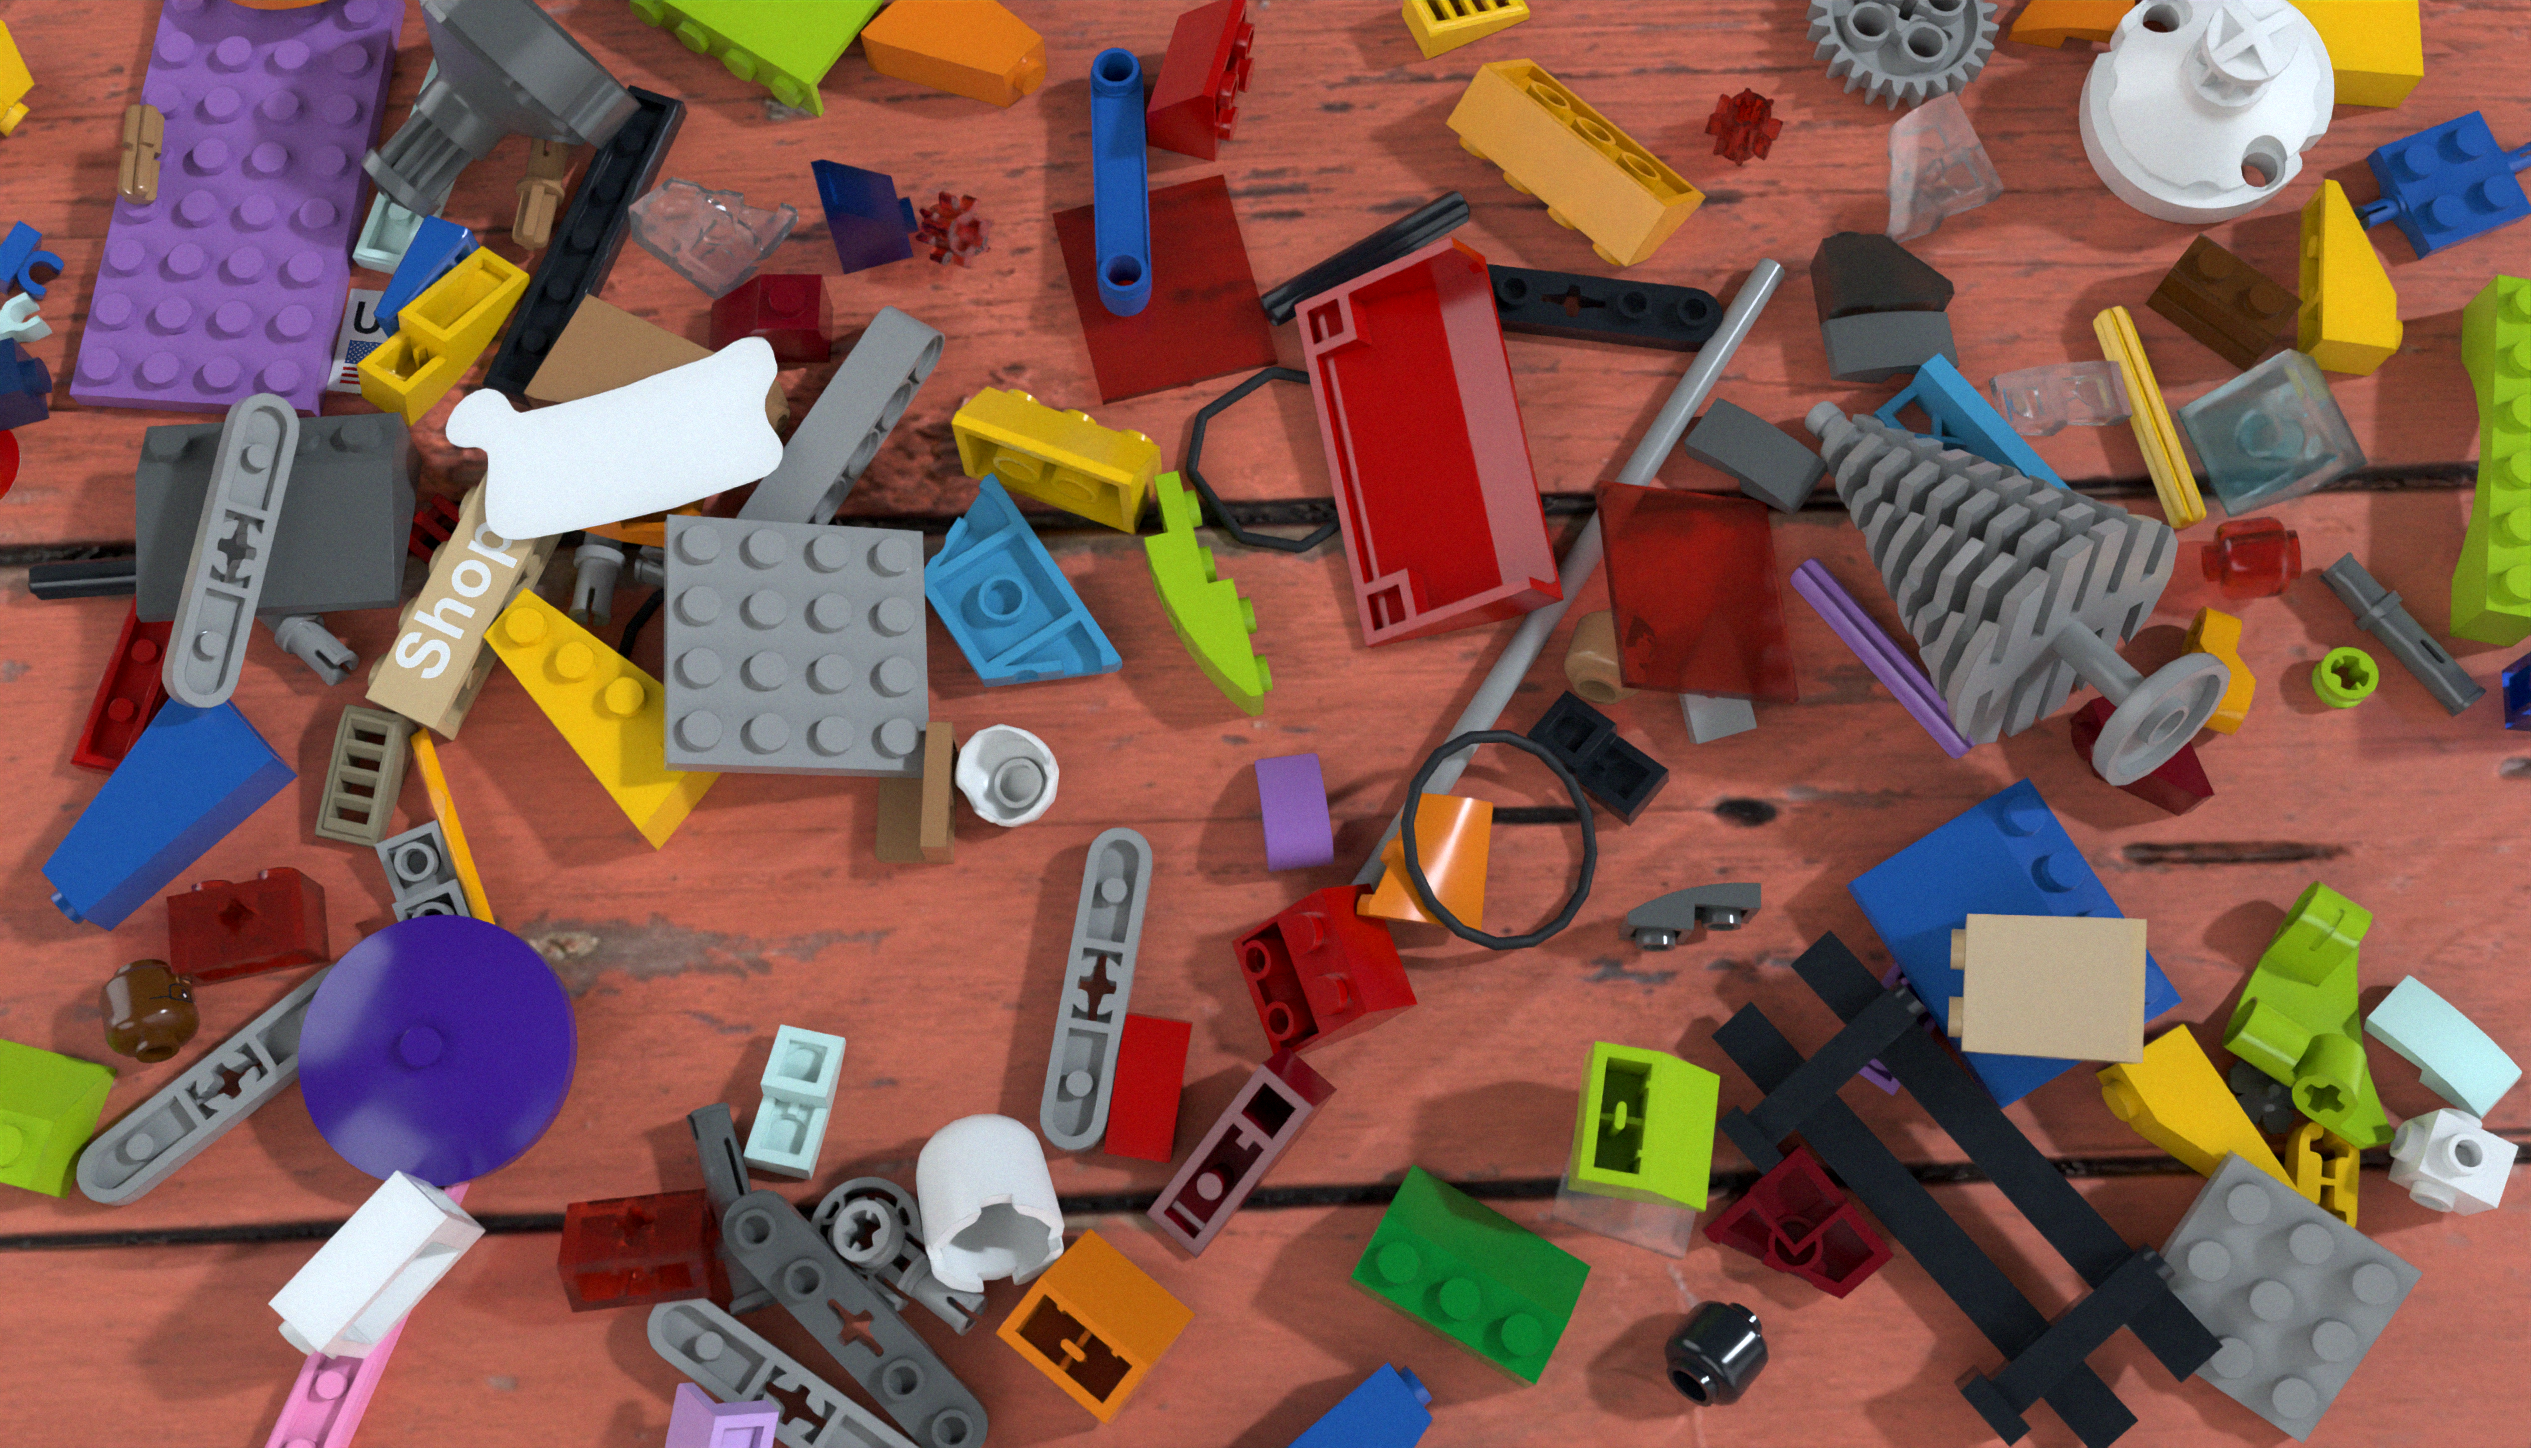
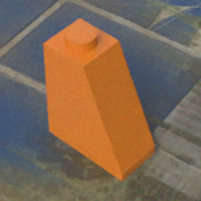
M895 0L860 32L868 65L877 73L1008 109L1023 94L1030 95L1041 85L1048 72L1044 38L996 0Z

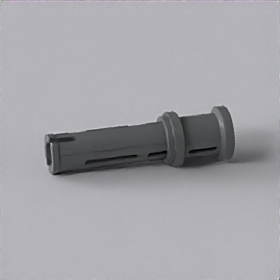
M717 1103L694 1110L686 1116L695 1141L704 1181L717 1221L720 1237L715 1240L716 1246L713 1250L716 1259L722 1260L725 1263L734 1300L729 1304L731 1315H745L777 1305L780 1302L731 1253L724 1242L722 1225L726 1212L736 1199L752 1190L733 1128L729 1104Z

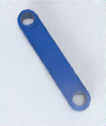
M1111 48L1098 54L1090 73L1097 284L1100 300L1108 311L1117 316L1128 317L1138 314L1146 307L1152 292L1144 88L1142 69L1133 53L1122 48ZM1120 281L1134 282L1132 285L1128 286L1116 285V283Z

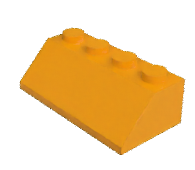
M1529 58L1483 63L1446 122L1450 128L1461 135L1458 141L1465 150L1478 158H1489L1505 170L1503 178L1508 184L1522 193L1529 195L1534 193L1549 205L1547 212L1551 218L1568 229L1576 230L1578 228L1594 241L1592 245L1593 250L1601 258L1616 266L1623 264L1627 267L1647 260L1706 198L1703 193Z

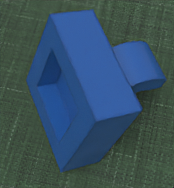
M20 220L0 246V292L7 296L17 282L23 293L27 292L35 300H43L47 289L32 281L29 272L35 267L42 266L50 269L55 274L61 275L64 270V263L57 255L51 252L39 251L42 234Z

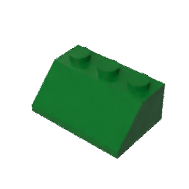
M1413 1164L1347 1284L1527 1389L1536 1385L1564 1332L1591 1266Z

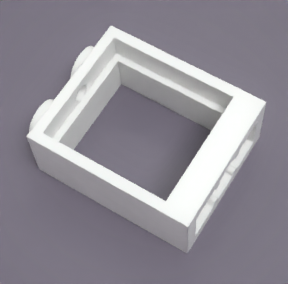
M396 1170L268 1303L285 1319L278 1329L293 1346L306 1355L312 1356L317 1350L319 1353H323L332 1359H335L338 1355L366 1359L486 1230L440 1187H434L430 1182Z

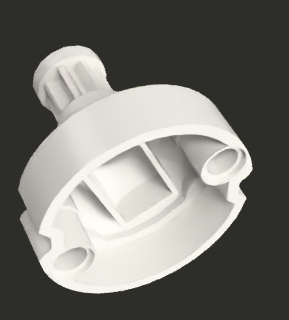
M2143 0L2120 21L2110 40L2112 51L2097 56L2083 85L2079 107L2080 133L2088 159L2104 184L2116 196L2140 212L2158 219L2183 224H2206L2244 215L2260 207L2286 187L2301 171L2302 159L2299 152L2309 151L2326 133L2334 105L2335 87L2330 58L2322 39L2309 20L2287 0ZM2158 21L2168 29V32H2153L2145 28L2143 22ZM2253 166L2258 168L2264 175L2265 186L2253 187L2248 185L2242 176L2241 167Z

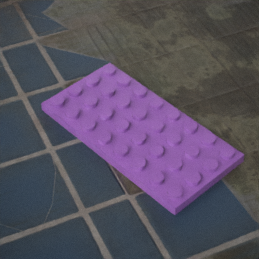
M164 0L139 104L142 106L145 104L156 106L158 112L165 118L161 155L158 158H154V160L160 161L157 197L152 204L139 203L133 205L127 203L119 193L117 194L69 395L80 405L228 414L231 406L239 399L255 394L269 393L276 394L287 400L296 411L298 418L321 417L354 260L352 256L357 246L371 178L370 174L361 165L360 159L371 147L377 148L406 8L403 0H329L315 5L285 10L249 8L229 0Z

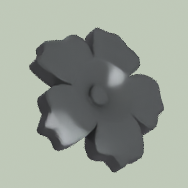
M2241 1060L2235 1062L2232 1068L2226 1072L2228 1079L2227 1087L2232 1094L2239 1095L2235 1099L2252 1124L2256 1125L2259 1123L2262 1130L2269 1136L2287 1133L2288 1125L2295 1119L2290 1110H2298L2292 1099V1089L2252 1064L2249 1066Z

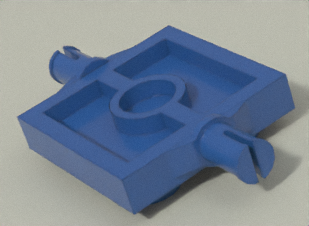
M2477 110L2381 146L2366 158L2379 183L2381 199L2364 206H2358L2353 210L2358 220L2363 219L2360 222L2363 231L2389 220L2393 221L2406 234L2419 260L2521 222L2531 214V205L2515 178L2516 172L2531 167V142L2503 152L2496 143L2480 111Z

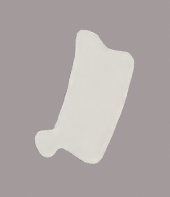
M751 336L731 343L710 357L647 377L627 386L522 413L514 410L503 394L497 390L485 388L466 396L454 408L446 425V437L450 443L458 447H476L483 449L487 453L488 475L485 512L487 524L497 536L508 540H524L604 525L673 509L768 476L777 469L782 460L783 445L769 424L765 412V399L777 375V363L770 344L763 337Z

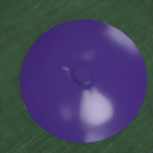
M458 915L421 916L398 922L368 936L347 952L329 971L309 1005L300 1035L298 1052L299 1078L306 1107L314 1124L329 1145L347 1162L371 1176L387 1181L396 1170L430 1182L434 1187L457 1186L477 1181L502 1170L523 1156L540 1140L559 1114L567 1098L576 1067L578 1042L574 1010L569 995L551 964L539 951L514 933L486 921Z

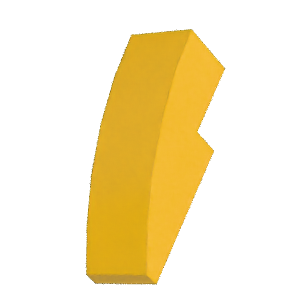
M479 247L397 313L400 330L356 364L362 397L386 413L400 412L405 424L411 427L438 403L486 349L530 284L529 274L487 248Z

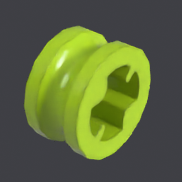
M2344 646L2333 649L2315 666L2312 672V686L2316 695L2324 703L2339 709L2357 706L2375 690L2379 682V671L2374 660L2367 653L2353 647ZM2340 666L2348 668L2349 679L2356 682L2350 689L2341 687V677L2333 674Z

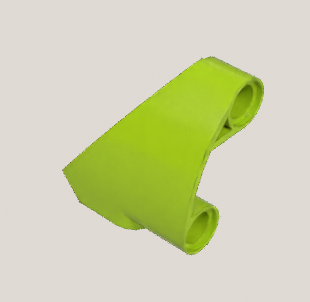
M2316 880L2296 900L2258 961L2230 1017L2222 1039V1046L2292 1089V1099L2302 1113L2360 1150L2390 1144L2396 1137L2381 1107L2369 1073L2358 1007L2357 968L2359 944L2371 924L2373 914Z

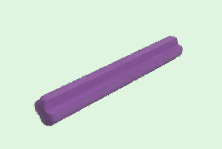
M1812 557L1794 571L1790 578L1792 586L1952 758L1958 759L1964 756L1977 745L1969 733L1964 741L1956 731L1947 713L1948 701L1945 696L1943 702L1941 701L1930 677L1820 559Z

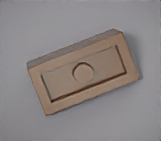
M926 722L923 778L880 777L875 856L880 863L954 864L957 806L955 771L959 758L960 741L953 722Z

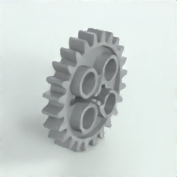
M1811 0L1806 20L1812 23L1806 37L1809 41L1819 42L1813 55L1814 60H1832L1826 73L1828 79L1842 74L1848 77L1843 90L1846 94L1861 86L1866 89L1864 96L1865 104L1869 105L1878 94L1886 96L1888 110H1894L1899 98H1906L1911 109L1918 111L1925 95L1938 107L1942 104L1947 92L1958 97L1962 94L1967 82L1975 83L1995 47L1992 42L1999 30V25L1991 21L1998 7L1997 4L1984 3V0Z

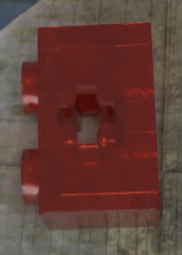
M275 867L265 869L257 874L256 880L235 884L228 880L202 881L193 884L191 892L166 897L171 974L181 979L189 980L197 987L331 962L324 887L296 868Z
M706 1188L568 1203L557 1270L572 1312L577 1313L712 1297L716 1265L713 1248L716 1246L715 1240L719 1238V1232Z

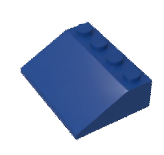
M2028 777L1975 805L1846 885L1978 1087L2000 1110L2082 1062L1961 1052V1038L1948 1037L1949 996L1963 997L1964 970L1950 969L1952 929H1965L1967 914L2125 918ZM2147 948L2144 1024L2183 1001Z

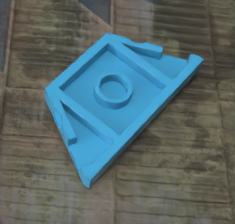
M993 472L985 476L979 485L980 493L964 518H957L945 536L946 542L942 551L932 556L924 568L926 600L984 687L1115 673L1123 668L1122 659Z

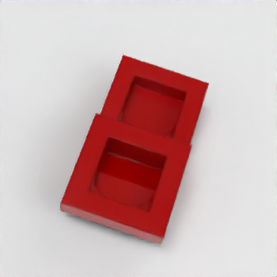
M1127 1012L1104 1146L1105 1154L1170 1164L1173 1155L1181 1092L1185 1081L1193 1022Z

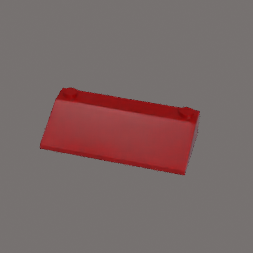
M1449 236L1295 304L1366 647L1376 648L1508 620L1563 601L1562 588L1485 256L1454 237Z

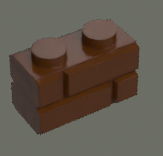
M2200 232L2145 304L2246 373L2272 344L2304 301L2274 283V281Z

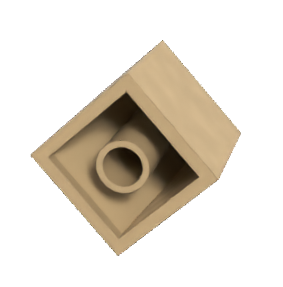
M1967 914L1965 929H1952L1950 969L1964 970L1963 997L1949 996L1948 1037L1961 1038V1052L2117 1064L2143 1063L2147 919Z

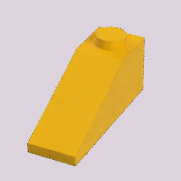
M2325 179L2301 209L2299 299L2304 302L2298 309L2297 366L2370 376L2389 356L2394 355L2400 346L2403 324L2401 320L2396 319L2397 295L2339 182Z
M2184 1023L2143 1045V1063H2113L2096 1073V1076L2103 1085V1098L2117 1118L2128 1122L2134 1132L2210 1179L2230 1149L2300 1193Z

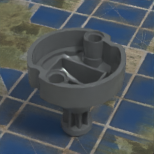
M418 0L437 63L438 73L414 100L418 109L381 150L371 147L360 159V163L370 174L378 191L389 202L403 207L422 218H426L427 215L433 216L441 207L437 198L474 158L483 161L507 135H519L583 146L588 141L596 148L602 150L642 105L600 62L533 0Z

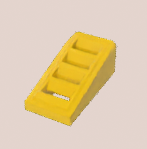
M1403 0L1402 17L1426 60L1528 20L1530 11L1524 0H1505L1508 6L1501 8L1497 7L1494 0H1480L1486 10L1483 12L1477 11L1472 0ZM1460 5L1465 16L1458 17L1453 7ZM1442 12L1446 20L1438 21L1435 14Z

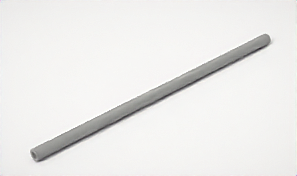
M1762 258L1758 261L1724 313L1721 324L1713 336L1705 342L1561 562L1557 571L1564 600L1527 614L1442 745L1468 731H1486L1491 729L1785 276L1784 269L1776 261L1768 258ZM1471 744L1443 759L1423 786L1422 793L1448 795L1480 744ZM1406 801L1351 885L1370 883L1375 893L1387 869V866L1379 858L1387 842L1393 839L1399 831L1400 815Z

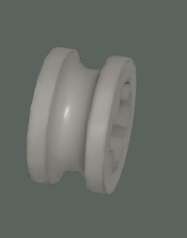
M870 1200L857 1201L842 1210L837 1218L833 1230L834 1245L840 1255L862 1268L877 1269L884 1267L896 1258L902 1248L904 1240L903 1224L895 1213L877 1202ZM867 1221H871L881 1227L872 1234L874 1245L869 1249L857 1243V1240L865 1235L864 1224Z

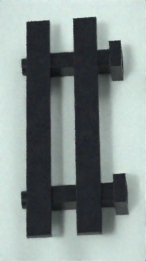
M1831 930L1826 932L1790 965L1846 1025L1806 1061L1751 1001L1711 1036L1766 1096L1749 1113L1746 1114L1737 1104L1717 1122L1722 1131L1763 1176L1767 1174L1784 1158L1783 1153L1776 1145L1796 1128L2005 1356L2006 1359L1987 1376L1974 1364L1954 1383L1959 1392L2009 1447L2031 1430L2021 1414L2040 1397L2050 1405L2088 1448H2108L2139 1421L2084 1362L2088 1355L2124 1324L2180 1383L2224 1347L2167 1287L2168 1284L2166 1282L2176 1275L2169 1264L2145 1241L2135 1250L2131 1249L1919 1025L1916 1020L1926 1009L1918 999L1898 980L1888 989H1885ZM1876 1057L2089 1285L2049 1322L2046 1321L1835 1093L1873 1058Z

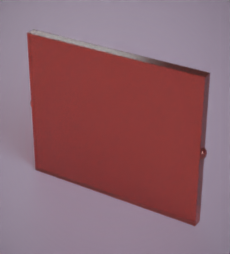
M1223 174L1148 191L1152 292L1146 307L1133 316H1117L1109 312L1100 300L1097 284L1094 204L1052 213L1103 405L1183 386L1193 387L1196 383L1278 364L1277 354L1264 311L1261 309L1260 297ZM1120 281L1117 282L1116 285L1128 286L1132 285L1134 282Z
M1599 480L1594 488L1622 688L1706 696L1709 699L1720 697L1794 705L1800 700L1766 503L1756 500L1687 492L1684 489L1671 490Z

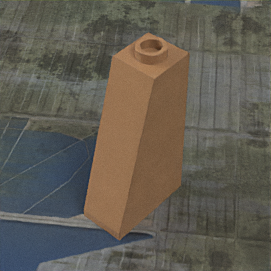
M587 294L523 394L533 409L536 410L624 387L647 377L710 357L715 352ZM774 380L765 399V412L769 424L780 439L789 423L790 407L780 383Z

